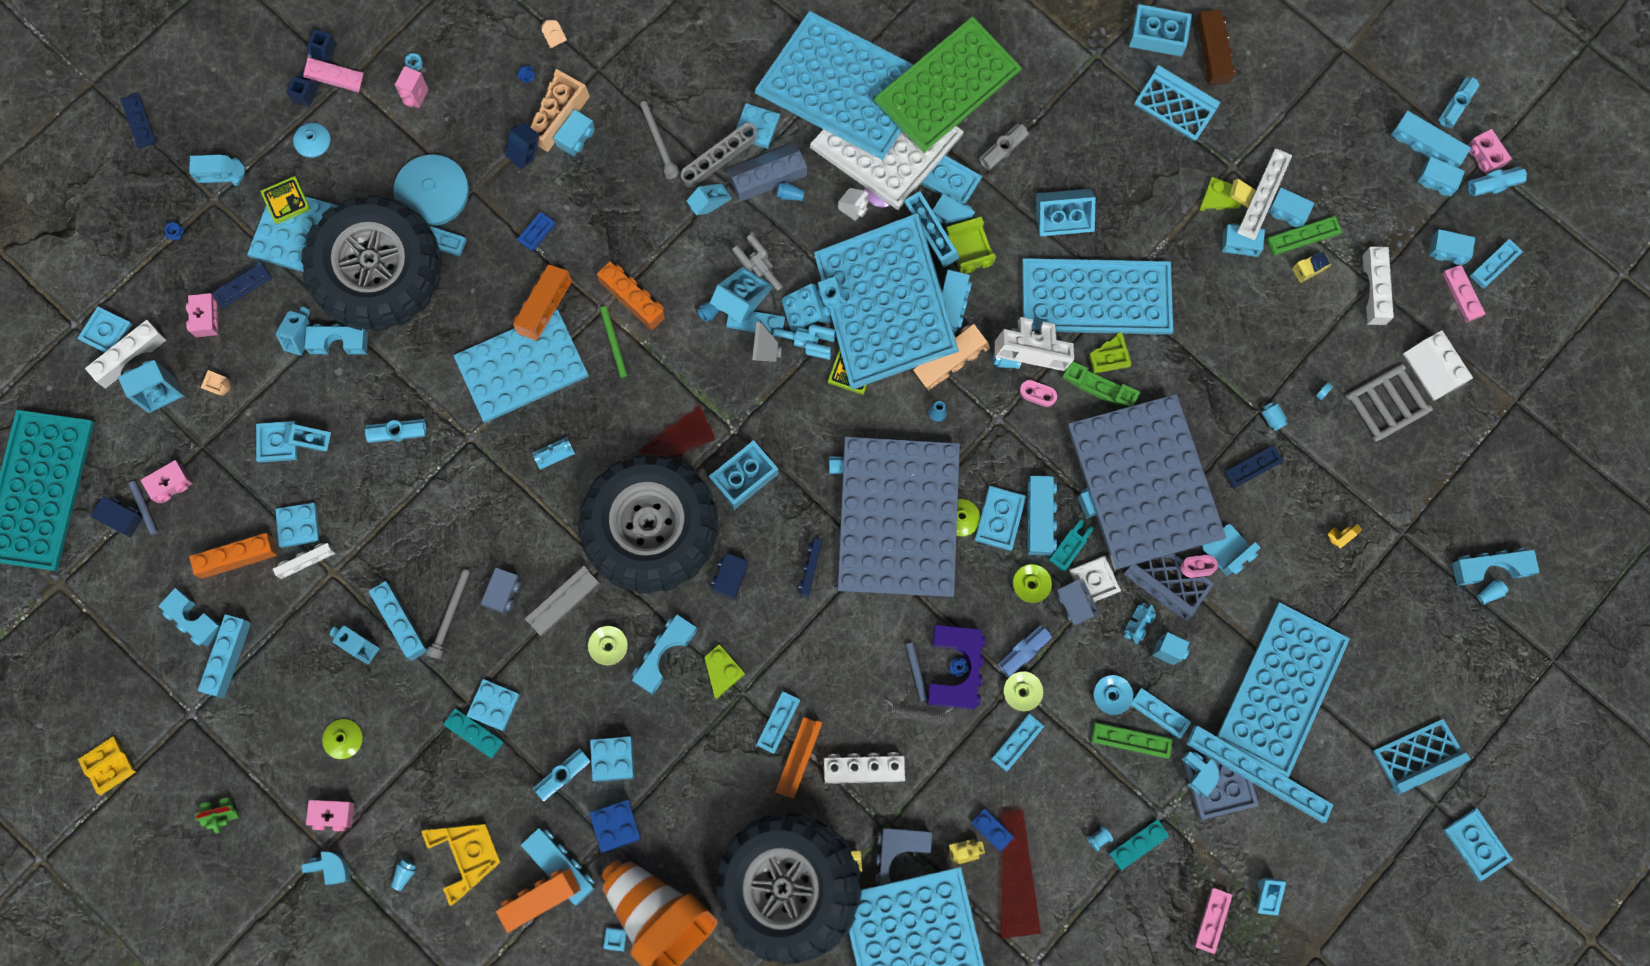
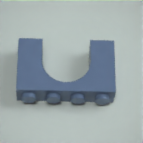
M883 828L882 833L878 834V845H881V853H877L876 865L880 866V873L875 876V886L891 883L889 866L898 854L902 852L931 853L932 832Z

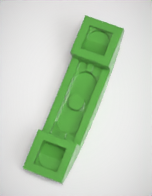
M1072 362L1063 375L1065 380L1079 389L1104 401L1125 408L1134 406L1140 394V391L1124 384L1120 386L1091 373L1087 367L1076 362Z

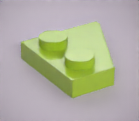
M1119 332L1111 341L1105 342L1101 348L1090 353L1089 359L1094 373L1131 366V360L1122 332Z
M720 645L704 657L716 699L745 675Z

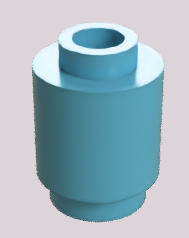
M1272 402L1263 407L1265 411L1262 412V415L1269 427L1273 428L1274 431L1288 424L1286 421L1287 417L1279 404L1275 405Z

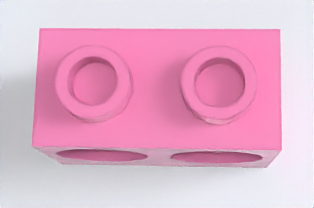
M1492 129L1473 138L1467 145L1471 147L1469 153L1474 156L1479 168L1484 171L1485 175L1504 167L1512 159Z

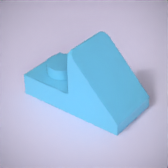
M1263 878L1258 881L1260 890L1256 907L1258 913L1278 915L1286 885L1285 880Z

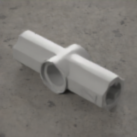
M1018 123L1007 134L999 137L997 143L979 158L981 165L990 171L1002 159L1007 158L1011 151L1029 136L1027 128ZM1001 145H1005V146H1007L1008 148H1007V149H1003V148H1001L1000 146H1001Z

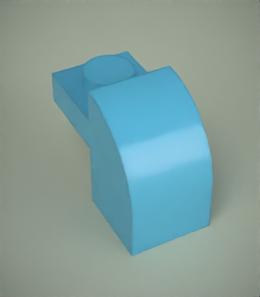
M1196 752L1185 753L1181 760L1196 771V774L1187 785L1202 798L1208 797L1218 783L1219 771L1217 765L1212 759L1202 762L1203 758Z
M321 852L322 860H320V857L308 859L307 864L302 865V873L323 870L325 885L351 881L349 865L345 858L338 853Z

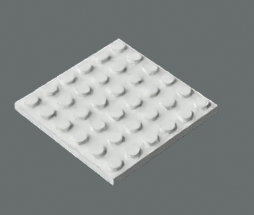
M956 126L926 153H923L902 131L883 161L824 129L810 144V148L899 210L905 203L904 200L909 198L962 137L964 131Z

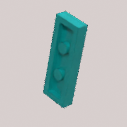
M456 708L443 724L491 759L494 758L504 744L502 740Z
M1157 819L1111 851L1109 856L1118 869L1122 871L1170 836Z

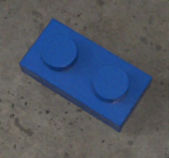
M540 212L517 240L531 252H534L555 227L556 223Z
M986 808L971 823L1000 852L1015 837Z

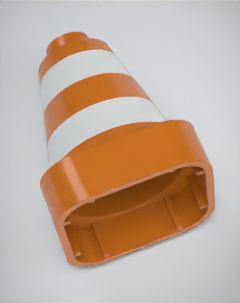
M616 860L602 873L601 877L605 881L602 891L633 945L630 955L640 966H680L709 937L718 923V920L692 894L684 896L632 861L623 864L620 860Z

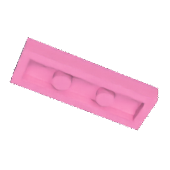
M307 58L303 77L359 92L363 73Z
M1462 265L1444 271L1442 274L1465 321L1469 322L1484 316L1485 312Z
M1211 888L1194 947L1215 954L1231 902V894Z

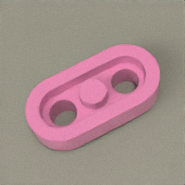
M1032 380L1023 382L1019 392L1023 399L1044 407L1052 406L1057 399V393L1053 388ZM1026 389H1030L1032 393H1026ZM1043 396H1049L1050 400H1045Z
M1210 555L1188 557L1180 565L1182 573L1189 578L1212 575L1218 568L1216 559Z

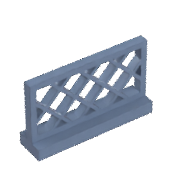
M1175 554L1160 558L1162 568H1153L1150 560L1147 561L1149 569H1142L1136 564L1130 566L1125 571L1124 575L1184 621L1193 616L1214 585L1205 576L1181 579L1179 565H1181L1183 560ZM1164 558H1171L1174 561L1175 567H1166ZM1175 570L1177 580H1168L1167 571ZM1163 571L1164 581L1155 579L1154 572ZM1191 582L1193 591L1184 592L1182 583ZM1195 582H1203L1207 585L1206 589L1197 591ZM1178 583L1180 593L1172 592L1169 584ZM1194 595L1195 604L1193 607L1186 602L1185 596Z

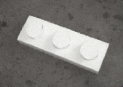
M321 543L316 545L314 550L297 554L295 559L280 562L278 567L273 568V571L278 578L283 579L336 553L331 545Z

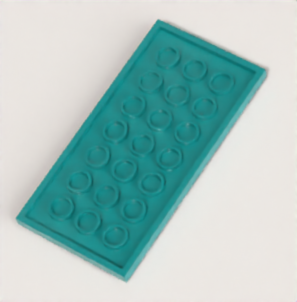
M16 410L0 470V564L58 572L95 424L92 420Z

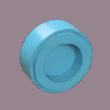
M1327 382L1317 393L1316 397L1322 401L1333 388V385Z

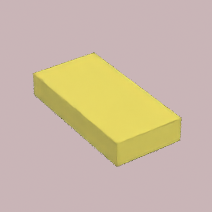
M1236 179L1233 181L1229 197L1249 208L1256 190L1243 181Z

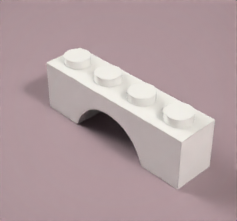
M1369 247L1363 254L1364 272L1367 273L1370 281V295L1366 306L1367 325H1386L1393 319L1389 248Z
M146 320L85 369L98 384L106 389L121 376V371L128 361L139 354L153 352L166 339L154 325Z

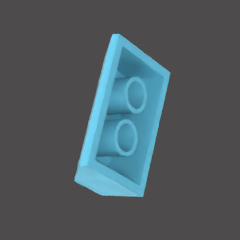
M1092 190L1036 193L1039 235L1049 236L1094 232L1096 197Z

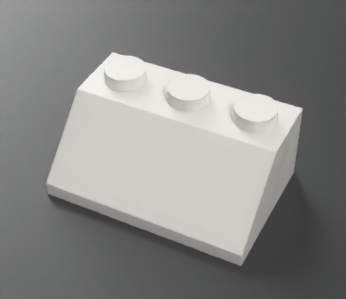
M1443 331L1425 339L1403 354L1433 401L1473 379Z

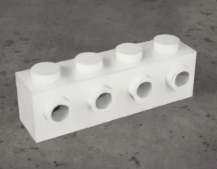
M869 753L868 757H860V754H848V758H840V754H829L828 758H824V784L904 782V756H899V753H887L888 757H880V753Z

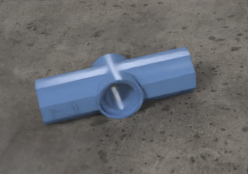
M1040 625L1026 639L1024 638L1008 656L1000 661L998 664L1000 670L1010 677L1019 667L1038 653L1037 651L1052 638L1050 633Z

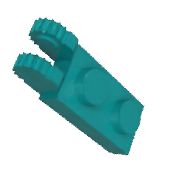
M1080 519L1073 530L1071 529L1049 559L1052 564L1063 572L1069 567L1087 542L1086 539L1094 530L1090 526L1085 531L1083 537L1076 533L1083 526L1084 521Z

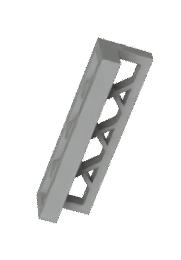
M583 566L527 616L525 620L542 636L600 583Z

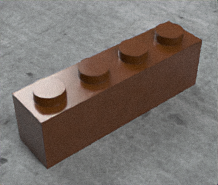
M1222 10L1202 11L1196 22L1208 85L1230 83L1233 76H1235L1236 69L1232 65V50L1229 49L1228 45L1229 34L1225 30L1226 18L1223 16Z

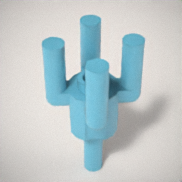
M810 325L808 330L798 328L796 333L777 328L773 332L774 336L794 340V346L805 348L807 355L830 360L831 347L819 345L818 341L822 339L834 342L836 337L835 329Z

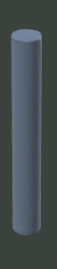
M132 481L128 483L150 535L158 533L137 482Z
M913 642L908 643L906 648L920 702L926 701L928 698Z

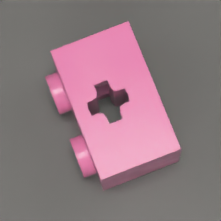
M404 66L395 83L402 102L409 107L415 106L420 108L429 90L422 74Z
M211 293L188 295V302L186 303V310L189 314V320L186 322L187 330L195 337L218 335L217 300Z
M176 460L141 479L148 495L157 503L168 501L172 495L184 492L188 489V486L193 484L183 465Z
M309 800L306 825L312 826V830H325V826L333 827L332 831H345V827L352 828L354 803ZM327 814H334L333 818H327Z

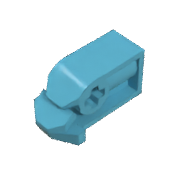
M225 155L190 156L189 173L197 183L233 182L234 186H238L245 175V167L238 158L231 159Z

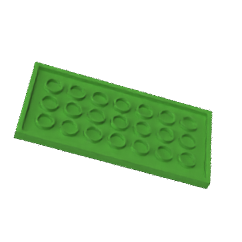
M972 16L874 98V101L923 153H926L1017 75L1022 68Z

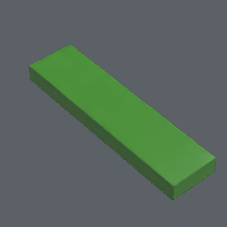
M1336 216L1268 237L1266 241L1272 255L1275 256L1340 235L1342 230Z
M1095 722L1091 742L1170 759L1173 739Z

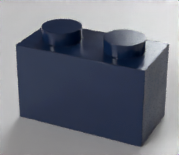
M524 122L510 130L505 154L520 169L534 161L540 135Z
M103 496L90 517L131 538L143 517L137 515L139 511L129 505L127 508L122 507L120 500L111 497L109 500Z
M727 553L725 558L721 557L717 567L720 571L718 576L714 575L710 585L713 587V593L735 600L748 568V561Z

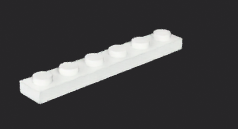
M1275 148L1238 230V234L1252 240L1256 239L1291 160V154Z

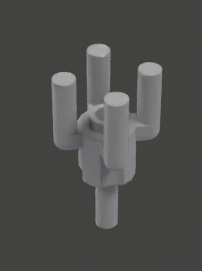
M750 234L747 239L755 252L747 257L737 245L732 249L734 255L746 269L754 271L759 278L765 276L777 292L780 291L783 286L770 271L773 265L768 260L767 251L756 237Z

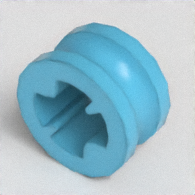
M412 53L405 58L406 67L415 71L421 69L422 60L418 54ZM412 60H416V63H415L414 66H412V64H411V63H412Z

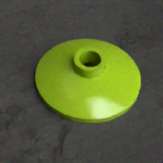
M958 499L956 536L964 537L974 533L978 528L980 512L971 501ZM963 513L965 519H960L958 515Z
M1034 564L1025 565L1016 572L1013 578L1014 591L1025 602H1040L1051 591V577L1041 566ZM1028 582H1033L1035 587L1030 588Z
M339 719L329 724L322 737L325 751L336 759L352 757L359 751L363 742V734L360 727L348 719ZM339 735L344 736V740L342 742H338Z

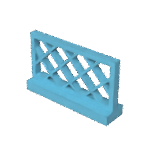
M1158 65L1134 105L1196 142L1221 102ZM1154 80L1161 84L1162 90L1152 92L1151 84ZM1174 91L1177 94V99L1168 101L1166 92ZM1163 93L1165 102L1155 104L1153 95ZM1151 96L1152 105L1145 106L1140 101L1143 97ZM1189 100L1192 102L1193 108L1183 110L1181 101ZM1178 102L1180 111L1171 113L1169 104ZM1166 105L1168 114L1160 115L1157 113L1156 107ZM1204 109L1209 112L1207 118H1198V110ZM1194 111L1196 120L1186 122L1184 113ZM1181 114L1183 123H1173L1172 116ZM1197 124L1198 132L1196 135L1188 132V125Z
M1444 719L1373 751L1393 786L1392 791L1395 796L1460 767L1471 760L1467 752L1463 753ZM1441 726L1444 731L1443 738L1433 735L1435 727ZM1418 735L1428 737L1426 746L1415 743ZM1431 739L1442 742L1440 751L1429 748ZM1401 743L1411 745L1409 754L1398 751ZM1445 743L1453 746L1456 754L1449 755L1443 753ZM1414 747L1425 750L1423 759L1412 756ZM1383 751L1394 753L1392 762L1384 760L1380 753ZM1428 752L1439 755L1436 763L1426 761ZM1397 755L1408 758L1405 767L1395 764ZM1411 760L1421 763L1419 771L1408 769ZM1393 767L1404 771L1402 779L1395 780L1392 774Z

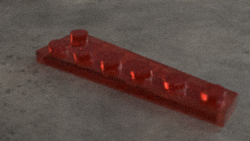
M1023 811L1002 813V824L1015 837L1002 851L1000 938L1041 934Z

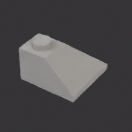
M757 321L752 360L776 362L777 358H781L782 347L779 346L778 340L762 321Z

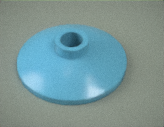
M308 123L296 131L293 143L295 149L301 155L313 158L327 151L331 143V137L323 125Z
M1110 675L1102 678L1096 684L1094 700L1098 708L1104 713L1118 715L1125 712L1131 706L1133 691L1130 684L1124 678ZM1110 692L1115 694V699L1109 698Z

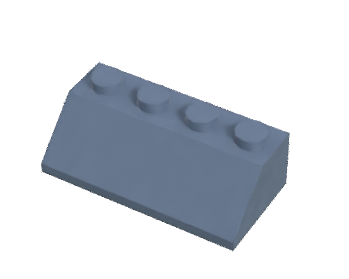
M793 143L725 169L739 202L777 188L780 182L790 183L807 176V165L800 150Z

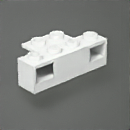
M1020 317L1017 321L1018 329H1003L995 340V357L1062 371H1065L1074 360L1073 343L1056 340L1055 324L1043 322L1040 325V333H1035L1034 331L1032 332L1031 328L1033 320Z

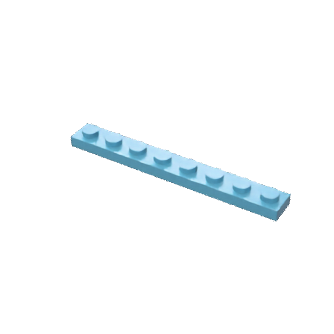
M1194 726L1186 743L1187 745L1322 823L1327 822L1333 807L1332 803L1201 727Z

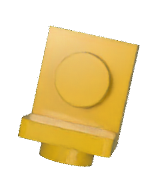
M1356 524L1352 528L1348 526L1340 532L1334 527L1327 535L1334 545L1342 548L1357 536L1362 528Z

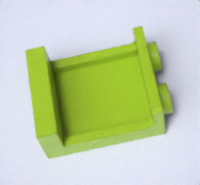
M982 217L946 227L945 233L959 256L955 263L960 273H971L980 267L988 268L995 262L996 255L995 253L992 254L986 238Z

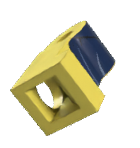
M1321 252L1306 260L1303 259L1297 262L1292 270L1301 283L1330 267L1331 262L1325 252Z

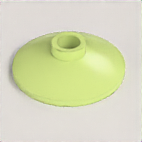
M604 626L593 632L588 642V651L593 660L607 666L621 661L628 648L624 633L612 626ZM608 643L612 644L610 650L605 649V645Z
M1017 672L1007 679L1004 685V697L1007 703L1015 710L1029 711L1037 707L1041 702L1043 687L1035 675L1029 672ZM1020 689L1026 691L1025 696L1019 694Z

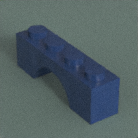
M314 29L307 44V58L329 63L337 46L332 35ZM304 67L299 76H293L286 93L293 103L310 107L320 81L303 77Z

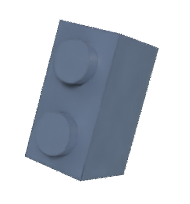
M495 568L481 605L506 615L507 611H510L513 607L514 600L512 599L515 592L518 593L521 587L519 576Z
M1084 579L1076 580L1057 590L1059 601L1065 606L1067 617L1074 626L1100 615Z

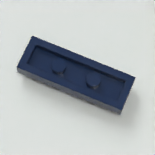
M136 93L120 99L137 147L142 149L157 143L141 96Z
M258 262L215 288L211 293L220 306L225 308L272 278L262 263Z
M1273 445L1225 471L1224 475L1232 488L1235 489L1281 464L1283 459Z
M815 538L814 543L809 544L807 554H810L809 562L805 561L803 573H806L805 580H800L798 589L801 592L802 598L809 599L822 539Z

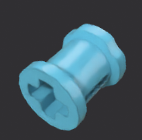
M1102 825L1099 831L1092 836H1087V840L1097 852L1108 841L1112 842L1113 837L1105 826Z

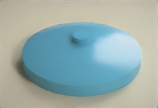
M424 155L411 160L400 170L396 177L393 191L395 200L397 199L409 205L413 211L423 217L429 226H438L453 220L461 213L468 200L469 185L463 170L453 160L440 155Z

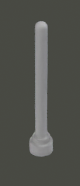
M641 101V108L665 164L664 174L667 179H673L680 174L677 165L671 162L648 103Z
M463 569L435 642L426 651L427 656L441 660L443 655V647L441 646L470 573L468 569Z

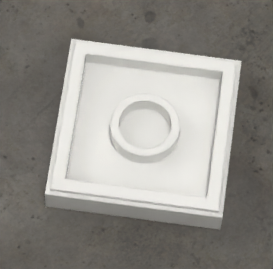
M1106 556L1069 570L1073 581L1084 579L1094 602L1121 591Z

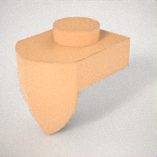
M545 20L541 25V31L550 48L567 40L557 21Z
M208 370L201 388L223 396L231 390V382L229 378Z

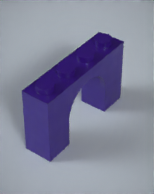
M935 625L932 647L953 649L961 652L968 660L969 675L966 681L956 686L930 684L927 706L953 707L965 710H975L976 706H980L981 694H977L978 686L982 684V674H979V667H983L984 655L980 654L981 647L985 646V636L982 635V630Z

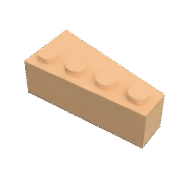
M557 69L554 72L553 81L548 86L547 95L541 102V108L536 113L530 127L540 135L538 147L547 152L555 143L553 137L574 109L579 112L590 97L586 85Z

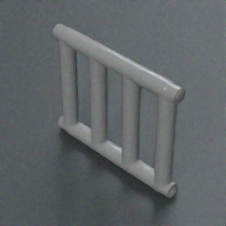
M1404 364L1396 366L1345 395L1348 401H1352L1374 435L1372 436L1374 442L1389 436L1433 410L1431 405L1425 403L1404 371L1406 369ZM1398 374L1420 410L1411 414L1390 382V378ZM1382 383L1405 418L1395 422L1374 390V387ZM1367 392L1389 427L1380 431L1358 396Z

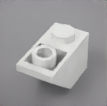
M849 188L839 200L838 209L856 221L859 216L863 217L868 210V192Z

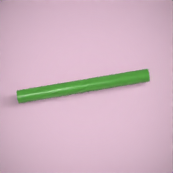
M603 306L600 308L620 378L628 376L608 308Z

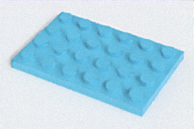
M558 309L553 313L538 341L517 334L514 328L453 355L484 423L589 377Z

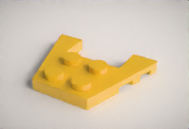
M486 824L421 831L428 849L446 841L449 842L463 880L443 888L450 906L459 901L501 863Z

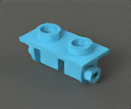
M565 437L532 454L541 470L575 453L568 438Z
M1145 603L1138 605L1132 616L1138 620L1137 623L1130 620L1124 630L1125 634L1123 636L1129 640L1132 637L1136 645L1140 640L1144 639L1149 623H1153L1156 617L1153 605H1150V607Z

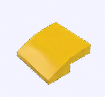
M111 737L78 759L84 774L90 778L96 793L99 795L104 794L136 773L131 761L115 737Z

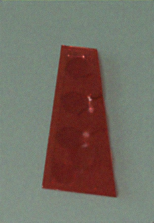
M699 405L695 408V411L682 417L681 421L674 426L668 427L664 433L650 440L639 448L637 452L638 455L647 454V456L655 457L663 455L673 458L714 441L715 437Z

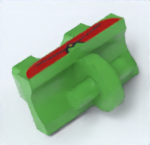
M228 797L220 799L219 808L216 809L209 802L200 804L199 813L195 814V820H199L202 827L206 826L207 830L213 829L216 834L222 832V826L228 825L229 820L239 818L233 801Z

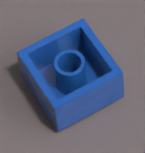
M629 800L589 813L601 853L642 840Z

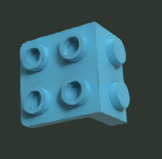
M809 284L782 298L789 327L793 332H796L798 328H805L817 321L826 324L832 322L830 310L823 303L818 285Z
M1228 524L1223 528L1226 535L1225 540L1202 546V550L1207 555L1216 559L1218 568L1226 576L1231 573L1236 575L1244 568L1242 564L1246 560L1250 563L1258 556L1256 552L1260 549L1256 542L1250 546L1234 527Z

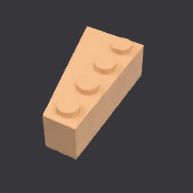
M974 324L964 327L960 331L961 334L956 337L959 352L913 369L928 390L948 378L950 371L956 372L961 369L966 360L973 361L976 359L982 349L985 352L990 349L987 340Z

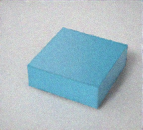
M606 928L603 949L624 951L627 936L625 930Z

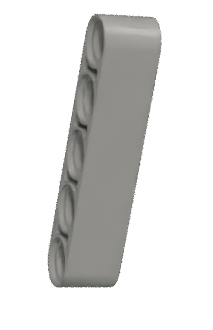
M751 123L743 124L687 165L681 171L684 185L690 188L695 187L754 144L758 138L756 127ZM751 130L754 132L750 137L744 135L746 131ZM733 141L739 143V145L735 148L730 147V144ZM718 152L724 153V156L720 159L715 158ZM703 163L709 164L707 169L703 170L700 168ZM688 174H694L692 180L685 179Z

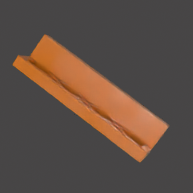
M803 717L775 793L794 800L822 722H815Z

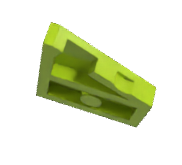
M1212 177L1199 210L1239 208L1241 204L1229 197L1233 184Z

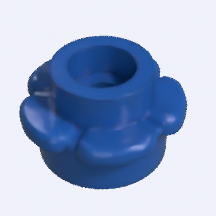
M522 66L518 70L517 77L524 83H529L534 79L535 73L531 66Z
M168 223L165 226L166 237L169 240L180 239L181 234L184 233L183 227L178 223Z
M954 658L950 662L949 670L955 676L962 677L964 673L968 672L969 666L964 658Z

